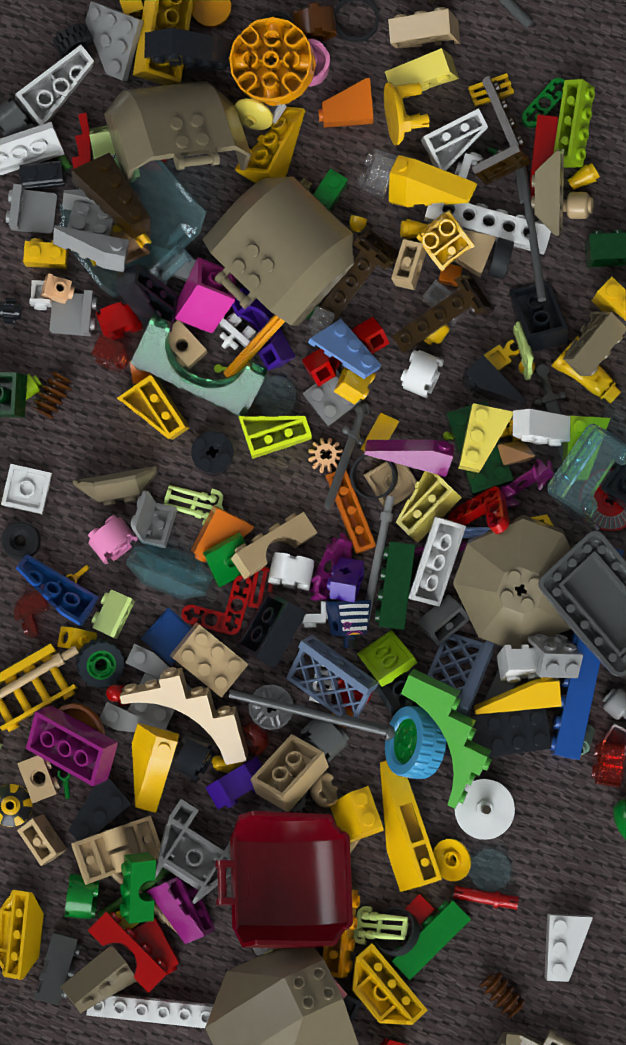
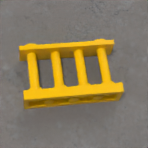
M49 644L0 672V684L4 682L6 685L18 679L17 674L23 671L27 674L36 668L35 664L38 662L46 663L51 660L52 656H54L53 654L57 652L54 645ZM57 666L52 668L50 671L61 692L50 697L40 678H35L32 680V683L43 702L32 708L22 689L18 688L13 693L25 713L14 719L1 698L0 713L6 724L0 726V729L2 731L8 730V732L15 730L20 726V721L33 715L35 711L45 708L62 697L66 700L75 695L74 690L78 689L76 684L69 687Z

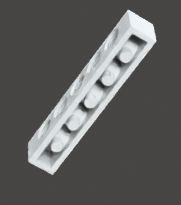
M432 203V206L427 208L424 218L426 222L431 223L444 213L443 208L451 207L454 210L452 215L463 230L495 236V241H497L498 237L514 241V247L531 251L529 240L523 234L524 230L529 229L526 216L516 215L515 217L508 215V212L505 210L496 209L494 211L480 203L476 205L469 203L447 205L444 203ZM469 212L474 216V219L467 221L463 218V214ZM490 218L493 220L494 225L486 226L483 220ZM537 220L535 226L539 253L544 255L551 231L542 221ZM511 224L514 230L507 232L503 229V225Z
M114 994L87 1009V1015L205 1028L214 1004Z

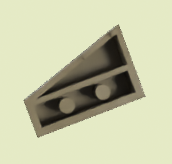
M591 312L588 316L591 320L587 327L583 325L580 329L582 332L579 340L575 339L565 354L563 359L579 376L593 375L598 370V365L601 361L611 354V349L614 345L623 339L626 326L612 312Z
M111 945L61 985L60 988L77 1010L82 1013L135 983L136 980L133 978L134 974L126 961Z

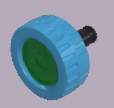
M405 706L395 713L390 721V725L395 729V735L391 740H385V756L389 768L396 775L407 778L426 779L432 776L439 768L444 756L452 757L440 727L422 707Z

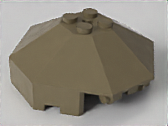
M521 515L515 518V520L510 521L508 528L500 534H495L492 530H488V532L468 540L453 584L479 638L501 646L511 645V649H521V645L532 646L528 642L529 636L544 634L548 637H553L571 629L542 594L538 586L540 577L571 549L563 529ZM523 584L527 592L519 596L515 587Z

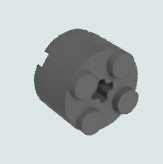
M11 96L0 105V129L3 130L1 133L4 137L35 127V124L24 110L16 105L17 102Z
M313 719L300 733L301 735L304 733L307 735L304 740L308 744L324 752V755L327 757V763H329L348 745L346 741L349 740V737L343 730L340 729L338 731L333 726L334 723Z

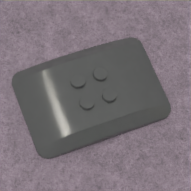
M591 531L540 577L538 586L558 614L611 674L620 677L626 675V561L603 534L598 531Z

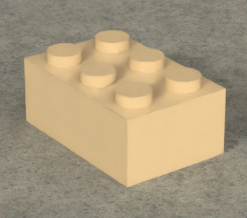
M195 623L170 654L174 660L221 698L248 666V663L198 623Z
M291 734L251 778V782L257 795L289 812L329 766L323 751Z

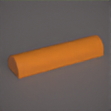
M346 470L335 502L349 538L353 543L355 553L359 554L376 547V544ZM336 471L325 476L329 487H331Z

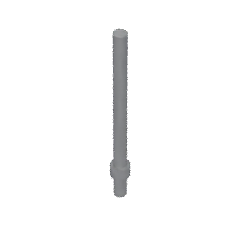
M387 495L384 510L380 514L379 520H381L365 598V600H371L370 616L389 522H392L393 518L391 513L395 497Z

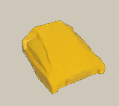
M450 210L441 214L416 235V238L423 244L424 249L441 271L467 250L475 246Z

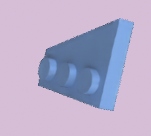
M342 319L309 339V344L314 347L317 345L325 351L326 355L335 357L342 362L344 367L363 379L381 367L377 359Z

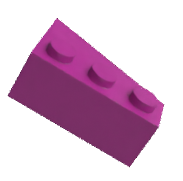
M179 877L171 878L147 891L185 944L216 930L203 900L200 899L197 903H192L198 890Z

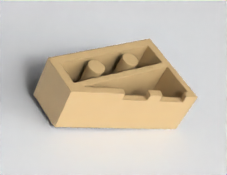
M445 7L436 8L432 12L417 11L414 15L409 16L400 14L396 15L395 18L388 19L390 44L395 48L421 47L422 44L435 42V45H441V41L454 40V44H460L458 19Z

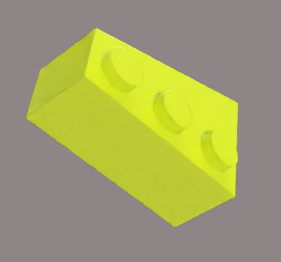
M239 416L252 459L312 439L305 416Z

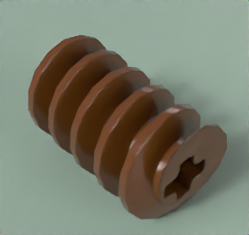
M52 371L51 374L55 379H47L50 386L43 385L42 388L46 393L39 392L38 396L41 400L34 399L33 403L37 407H32L50 419H54L51 411H59L55 405H63L60 397H68L64 391L73 390L69 383H72L71 381Z
M494 972L479 984V988L487 987L484 994L492 993L489 1000L497 999L498 1002L495 1007L503 1006L501 1014L509 1013L507 1017L509 1019L521 1010L525 1000H518L520 996L518 992L512 993L514 987L513 985L507 986L509 982L507 978L501 980L503 977L502 972Z

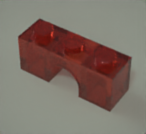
M101 334L99 335L91 353L96 358L95 362L120 374L122 369L126 370L130 360L124 344Z

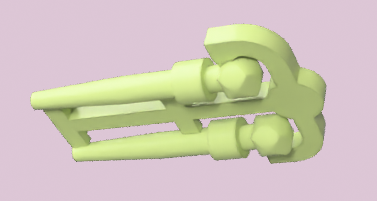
M517 321L513 328V334L516 337L522 357L525 380H530L534 356L522 326Z
M169 485L164 504L175 506L177 511L193 515L195 518H204L202 525H204L209 512L203 513L201 510H195V507L198 506L211 510L213 506L197 502L198 498L202 501L208 500L210 503H216L217 497L215 495H218V504L215 506L223 509V495L215 489H212L211 495H208L205 492L200 493ZM174 490L194 498L193 500L172 495L171 492ZM169 499L191 504V509L168 504Z
M363 906L357 912L358 923L353 934L356 943L366 945L367 941L365 938L373 940L375 938L405 939L408 930V917L372 912V907ZM362 919L378 921V924L364 923ZM383 920L403 921L402 926L385 925ZM363 928H370V929H377V930H376V932H375V931H371V930H368V931L366 932L365 930H362V929H363ZM381 930L401 931V935L381 933Z

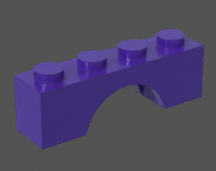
M246 287L240 288L246 296L250 293ZM237 298L232 304L237 317L247 320L256 329L257 333L273 317L271 311L257 298L246 309L240 305V301ZM280 328L258 351V355L267 371L282 367L296 357Z

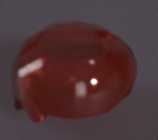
M247 723L242 727L243 733H246L245 741L248 750L255 757H258L269 745L266 731L254 723Z

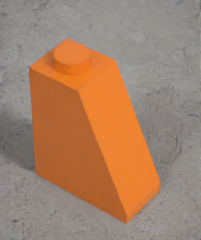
M366 78L322 102V109H318L319 122H323L324 128L373 124L370 78Z
M213 505L191 548V551L195 554L194 558L205 563L204 551L237 533L245 537L253 530L254 526Z

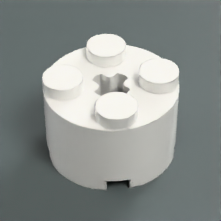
M414 350L409 359L411 365L409 369L403 371L401 376L402 386L405 390L428 398V393H432L440 376V372L437 371L438 366L442 367L444 360L424 351Z
M275 552L272 558L268 583L280 585L281 582L285 588L295 589L297 586L298 589L309 591L314 560L302 556L295 557L287 553Z

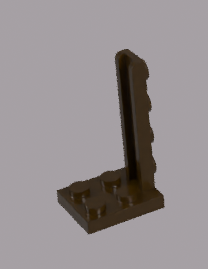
M487 76L482 82L510 144V148L501 149L494 156L481 159L476 165L472 166L475 175L485 185H489L531 163L522 147L525 145L521 134H517L515 131L517 124L513 116L509 117L508 115L509 105L505 98L501 99L499 92L502 90L498 81H493L490 76Z
M372 230L355 240L353 245L360 250V253L355 258L354 265L339 280L314 315L327 327L339 319L377 265L387 270L396 264L399 252Z
M460 275L454 279L458 285L456 292L392 335L402 353L408 352L470 308L477 315H488L494 311L472 276Z

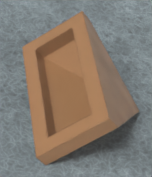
M525 441L497 445L503 465L527 462L535 457Z

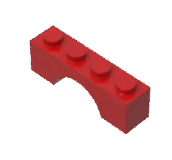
M373 316L351 329L371 354L390 344L383 328ZM321 348L302 359L308 374L318 387L336 376V370L341 363L335 357L326 355L325 351Z
M106 911L87 931L102 946L109 943H121L130 948L135 955L137 963L133 978L149 993L168 974L166 970L168 966L162 959L158 958L156 960L150 954L152 949L145 942L139 943L136 939L137 934L130 927L125 928L120 923L122 919L114 911L112 913Z

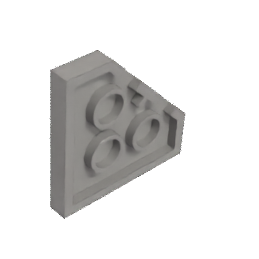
M91 1L86 24L93 37V42L107 75L127 81L144 21L98 2Z

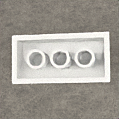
M438 516L434 517L411 585L409 599L440 607L464 535L465 525Z

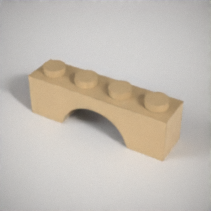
M304 512L299 515L293 513L285 519L286 523L283 525L275 524L268 529V534L263 536L260 533L251 540L253 543L246 546L244 543L234 550L236 553L232 556L231 560L244 579L260 571L267 564L266 551L270 544L282 542L297 548L317 534V531Z

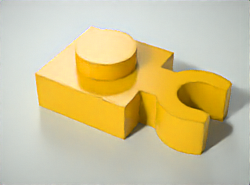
M510 340L506 343L504 349L499 344L484 354V356L499 371L512 362L509 357L517 356L520 351L519 349L516 351L510 349V346L514 343V340Z

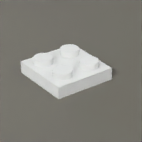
M10 464L1 505L43 515L52 473Z

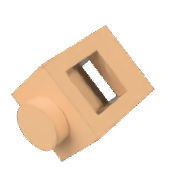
M48 273L45 277L40 297L65 304L68 299H72L74 287L71 286L72 281ZM56 286H62L63 291H58L56 289Z

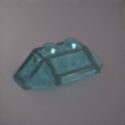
M152 545L134 546L126 562V565L142 584L181 600L205 596L213 579L200 560L167 546L166 548Z

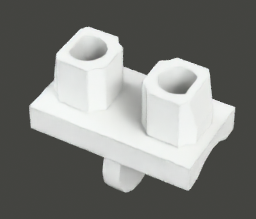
M232 313L226 319L223 318L220 322V326L230 334L228 336L222 332L219 336L224 340L222 344L224 349L231 346L236 350L239 345L234 340H237L245 348L256 336V331L250 326H247L242 333L236 329L242 322V319L237 317L235 313Z

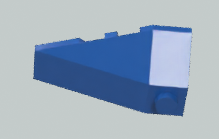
M28 554L24 556L16 567V570L62 616L79 626H82L88 619L99 599L98 596Z

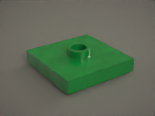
M240 533L203 552L212 576L219 588L241 575L231 560L232 556L236 553L234 550L245 543Z

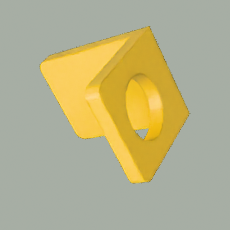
M61 626L57 647L70 649L76 646L79 651L85 643L93 639L96 640L97 633ZM68 632V640L64 643V635Z

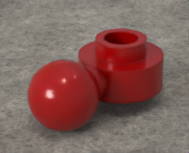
M111 685L107 688L106 696L110 701L117 702L120 707L131 704H122L120 700V694L123 692L122 688L126 685Z

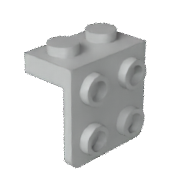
M13 184V190L9 191L8 196L11 208L6 213V223H9L8 225L11 230L52 234L57 195L49 192L24 190L22 185Z
M84 290V294L73 293L72 299H68L65 304L52 301L50 332L53 334L91 336L92 330H95L96 325L93 311L97 309L98 298L95 297L93 291Z
M144 490L142 496H139L137 500L136 515H133L131 519L132 530L141 543L166 548L177 508L156 503L149 491Z
M536 634V636L528 637V642L540 653L536 674L539 677L578 678L583 654L566 636L557 634L555 637H548L544 634Z

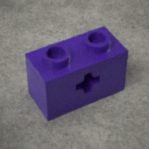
M339 558L337 565H333L332 577H329L327 582V590H330V599L355 603L364 578L365 561Z

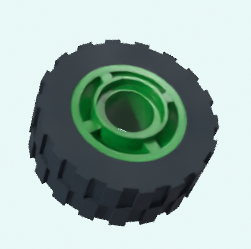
M93 639L85 643L79 649L78 656L76 655L77 662L75 663L77 672L83 681L96 688H105L118 681L123 673L125 664L123 662V655L117 646L109 640ZM97 660H105L102 667H95Z

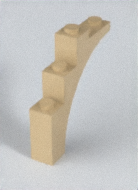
M170 667L161 672L159 681L152 679L146 681L145 684L136 685L133 683L122 688L123 692L120 694L122 704L136 702L154 703L173 708L196 721L213 738L221 751L226 765L247 761L248 748L236 706H222L215 710L210 688L199 686L188 691L182 668Z

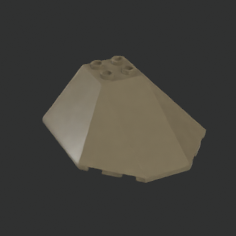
M314 947L277 948L228 970L205 1026L212 1045H359L340 991L324 959Z

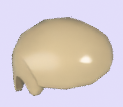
M328 772L323 773L309 789L315 803L324 808L334 805L337 801L336 791L338 787L332 785L331 781L334 779V776Z

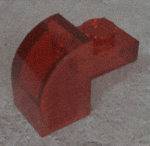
M34 591L21 597L15 606L14 618L16 621L24 619V623H21L24 634H29L30 638L40 636L34 616L50 611L46 599L38 591Z

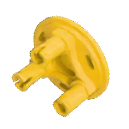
M391 82L385 84L384 110L389 136L395 146L400 145L401 141H403L404 132H409L415 128L429 127L428 114L420 115V113L407 115L403 104L404 97L422 94L420 83L397 86Z

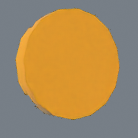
M230 0L193 1V19L203 27L215 28L221 26L231 14Z

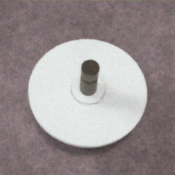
M479 779L473 781L471 785L467 784L465 791L468 794L463 804L459 802L455 808V816L459 826L468 835L477 839H493L503 834L510 827L515 813L514 801L510 792L499 782L490 779Z

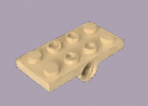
M151 815L71 844L85 885L121 872L124 855L149 852L157 859L161 846Z

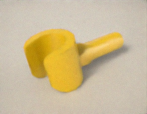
M85 565L74 575L68 574L66 578L77 583V579H79L80 576L83 575L89 569V567Z

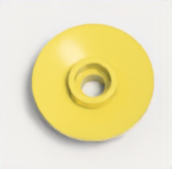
M241 99L234 105L242 125L254 130H265L271 126L273 115L263 103L254 99Z

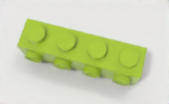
M583 79L564 81L554 153L559 149H564V168L583 167L584 159L586 158L585 150L589 137V123L592 117L595 87Z

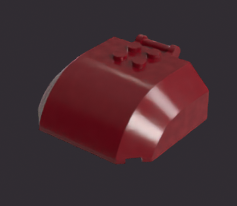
M251 811L239 815L230 838V860L215 861V868L218 870V898H216V905H232V928L242 947L309 948L335 946L344 931L352 926L350 836L345 831L340 830L334 823L335 819L330 814ZM226 868H231V898H227Z

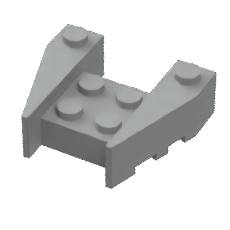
M82 189L64 190L63 209L72 210L68 227L54 225L53 244L65 250L69 248L79 253V257L83 259L89 258L102 268L124 272L128 257L129 240L111 236L114 226L113 219L107 213L105 214L93 200H90ZM134 190L141 201V191Z
M134 644L126 661V664L145 672L140 684H145L146 681L152 679L159 681L161 672L170 668L155 653ZM187 684L188 691H190L192 688ZM107 702L99 719L102 724L118 731L135 732L137 723L167 730L175 709L154 703L136 702L131 703L126 711Z
M180 799L166 822L156 862V877L162 868H165L199 890L192 901L195 904L218 886V870L215 868V861L230 860V842L226 849L222 850L189 829L199 810ZM226 868V878L231 875V868Z

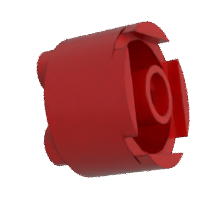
M117 302L100 309V312H96L100 328L106 339L116 340L124 337V332L131 331V333L143 330V323L128 304L124 305L122 302Z

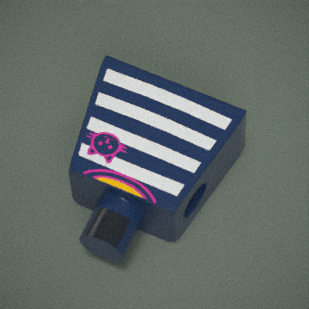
M355 600V603L347 601L326 602L330 632L335 636H343V648H356V635L368 633L371 600Z

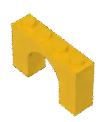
M611 277L597 291L592 302L602 312L612 311L626 321V289Z

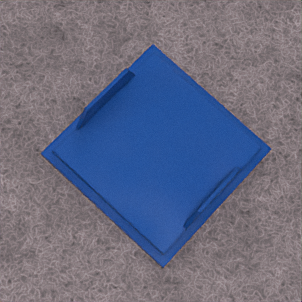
M168 607L140 639L172 667L176 660L170 654L190 631L191 627Z

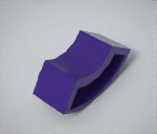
M258 757L205 787L217 809L225 805L229 809L239 803L237 798L250 790L255 793L251 778L262 767Z

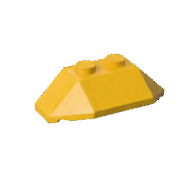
M12 890L11 895L0 908V966L4 977L23 980L40 955L44 913L32 892Z
M372 943L355 958L352 991L379 1023L413 1025L428 1011Z

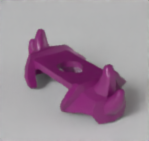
M537 459V465L534 464L531 470L508 485L500 487V490L505 495L507 508L519 506V502L513 500V496L534 482L538 483V489L541 491L549 479H554L553 464L550 460L547 461V466H545L541 460ZM525 480L521 486L517 487L521 481Z
M342 532L340 533V539L332 538V543H327L326 551L311 579L313 587H310L309 591L314 595L310 597V600H327L330 596V590H327L328 578L332 577L333 565H337L340 557L352 559L351 549L353 543ZM331 559V570L329 572H325L324 565L327 561H330Z

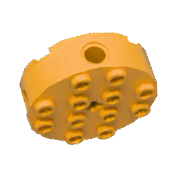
M275 17L256 20L248 25L249 27L244 29L233 42L229 57L231 74L240 89L251 99L270 106L287 104L301 96L312 82L316 67L314 49L303 31L290 21ZM273 59H276V62H274L273 65L269 64L273 62Z

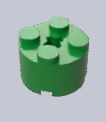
M70 873L65 917L95 918L97 899H93V897L98 896L100 880L85 885L82 874Z

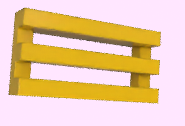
M507 73L492 78L493 81H505V83L499 84L501 89L506 87L508 89L499 93L501 98L514 94ZM483 82L468 87L475 107L491 102L489 97L477 101V97L487 94L486 89L474 93L475 90L484 87Z

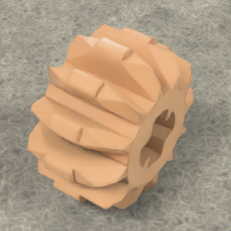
M320 438L321 445L319 446L316 442H313L312 445L316 450L309 449L308 451L309 454L315 455L308 458L309 462L316 461L312 468L316 469L320 465V473L324 472V467H327L328 473H332L331 465L337 469L338 464L335 461L339 462L341 457L336 455H341L343 449L335 450L338 448L339 443L336 442L332 446V438L328 439L327 444L324 443L323 438ZM329 451L331 453V459H321V452L327 453Z

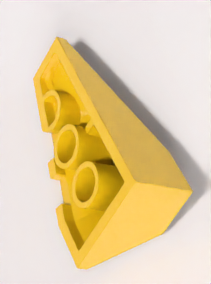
M286 107L276 124L272 122L271 129L264 136L261 134L257 138L258 143L250 149L251 156L246 170H241L238 163L235 168L236 172L254 183L264 178L285 177L288 173L305 114L304 108Z
M398 155L389 173V202L404 207H414V205L418 204L432 206V203H444L445 205L469 203L477 184L419 160Z
M552 677L534 679L475 705V715L560 707L559 679Z
M137 723L132 740L136 808L156 813L177 745L178 733Z

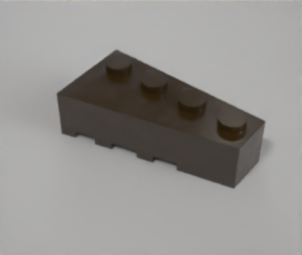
M110 153L72 170L73 184L77 188L82 189L90 200L99 205L100 209L105 214L107 213L113 219V222L131 239L151 230L149 214Z

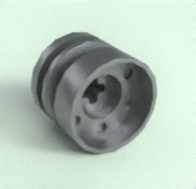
M264 685L253 694L293 705L290 694L277 685ZM249 703V713L253 721L260 727L268 730L279 729L285 726L293 714L281 710L268 713L267 707Z

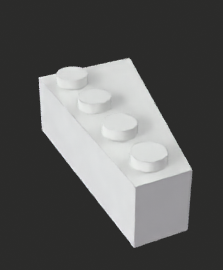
M80 45L15 94V100L36 127L49 123L92 69L94 60L84 47Z

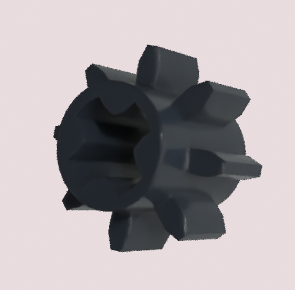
M5 298V303L0 302V318H3V322L6 324H15V319H21L22 305L16 304V298Z

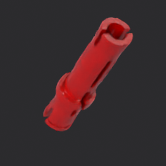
M455 885L453 899L493 905V908H498L499 906L517 910L519 896L500 894V891L493 893Z

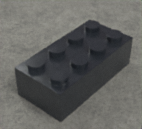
M177 28L156 30L145 33L144 58L152 59L153 63L156 64L168 62L169 66L172 67L184 65L185 69L189 70L200 68L201 72L211 73L213 69L227 70V67L230 66L229 57L235 40Z
M546 708L468 716L476 720L473 728L477 730L472 741L492 750L489 757L552 749Z

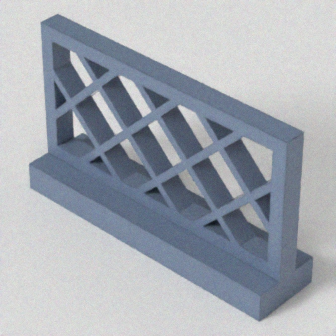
M453 633L440 644L428 676L433 678L434 674L442 672L445 679L440 681L445 684L448 683L449 686L454 688L456 687L452 681L462 678L465 686L457 688L462 693L461 696L460 694L458 696L461 702L456 711L468 717L493 655L494 643L487 640L485 643ZM447 640L455 641L459 646L449 649L446 644ZM474 647L479 649V651L469 655L466 648ZM462 650L465 658L456 660L453 653ZM448 655L452 662L442 665L440 658ZM469 662L472 668L463 672L459 665ZM455 667L459 674L449 677L446 670Z
M313 635L301 640L298 646L300 650L286 679L335 715H347L345 706H352L353 717L359 718L371 692L377 688L379 683ZM305 653L311 656L313 664H305L303 657ZM323 665L326 667L329 676L322 677L319 666ZM314 667L317 678L310 679L307 668ZM302 669L305 680L301 681L294 676L296 670ZM340 677L344 680L346 688L339 689L336 678ZM331 679L334 690L327 691L324 680ZM318 681L321 692L317 693L314 691L311 682ZM356 689L363 694L361 700H355L353 690ZM347 691L350 702L343 703L340 692ZM335 693L338 704H332L328 694Z

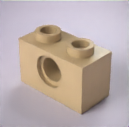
M403 239L391 277L395 286L411 290L416 289L427 253L422 243Z
M179 320L173 324L172 332L160 335L162 340L161 346L168 353L172 351L177 356L174 360L182 368L184 366L188 369L192 368L207 354L204 346ZM179 342H186L188 344L187 349L184 351L178 350L176 347Z
M37 755L17 763L32 803L59 794L57 789L60 788L57 777H52L49 769L53 767L50 762ZM39 771L43 772L46 777L42 784L35 781V775Z
M44 814L32 818L17 830L41 866L53 861L67 850Z

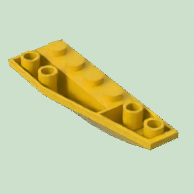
M387 760L380 762L386 851L400 892L442 880L408 778L393 773L387 764Z

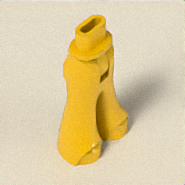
M572 341L551 366L557 371L575 379L589 392L600 397L601 400L604 398L611 404L621 391L615 386L616 383L604 369L598 365V370L593 375L579 376L563 359L573 343Z

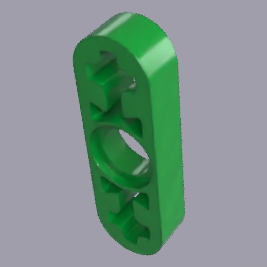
M553 79L526 108L521 117L522 124L525 127H536L537 114L534 118L535 122L532 120L528 122L527 114L531 116L537 109L540 113H543L542 115H547L562 99L564 79ZM554 84L557 86L561 84L562 92L557 91L553 98L550 94L554 91ZM542 98L548 99L550 106L548 108L540 107L539 100Z

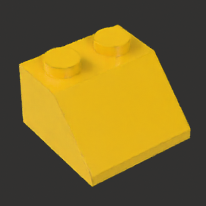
M369 786L344 795L334 805L330 806L336 825L341 831H345L350 836V843L384 831Z

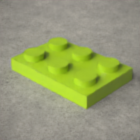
M392 630L357 653L361 661L382 687L393 682L396 677L409 671L418 663Z

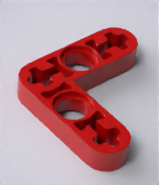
M491 487L456 507L450 512L448 519L466 525L486 513L488 527L495 534H500L509 526L505 495L499 487Z
M242 575L235 578L225 613L195 605H187L181 611L182 619L188 624L195 625L199 618L192 617L191 620H188L185 612L193 608L194 613L200 615L202 610L205 611L202 616V624H198L203 628L228 635L237 634L241 629L252 589L251 579L249 577L246 579L249 587L243 589L242 594H247L246 599L238 595L233 596L234 591L239 593L240 587L237 585V582H241L244 579ZM239 599L243 602V608L240 611H234L231 608L233 600ZM229 611L235 615H241L240 619L235 618V624L238 627L237 629L233 628L232 631H228V627L225 626L226 622L229 623L232 616H228ZM209 614H214L217 617V623L213 626H209L205 622V618Z

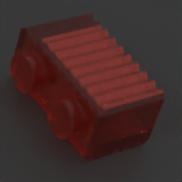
M601 740L600 744L595 746L594 757H598L597 765H593L592 778H595V784L621 787L626 758V743Z

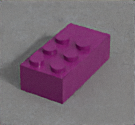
M50 705L35 711L26 749L87 784L95 786L108 780L118 742Z

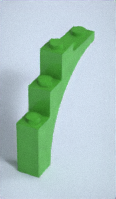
M413 669L406 680L401 694L416 702L433 718L448 743L454 772L452 792L448 806L455 809L459 802L463 804L468 794L465 791L467 784L471 785L476 774L480 775L483 769L488 770L492 761L489 758L492 750L472 741L477 730L473 728L476 720L456 711L461 702V699L458 698L461 691Z

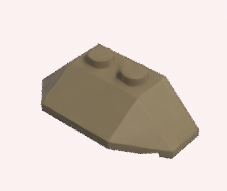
M564 149L557 150L535 171V175H532V187H535V196H532L531 206L535 208L534 214L555 236L563 233Z
M157 466L73 480V485L99 504L103 503L104 506L116 505L118 500H124V503L137 501L136 497L142 496L143 491L147 489L157 475L158 469Z

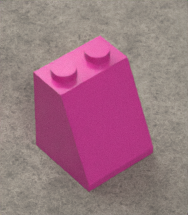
M197 258L178 298L175 319L197 327L200 330L210 333L214 332L236 300V297L214 280L223 271L224 267L202 258ZM230 274L227 278L236 286V277Z

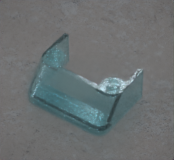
M590 424L548 485V494L573 518L599 530L600 526L591 518L597 509V501L592 495L614 462L620 465L626 464V443L596 424Z

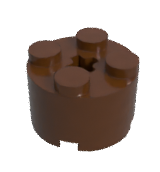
M320 3L308 4L306 9L292 11L294 25L303 31L307 39L327 41L336 36L337 27L332 5L320 6Z

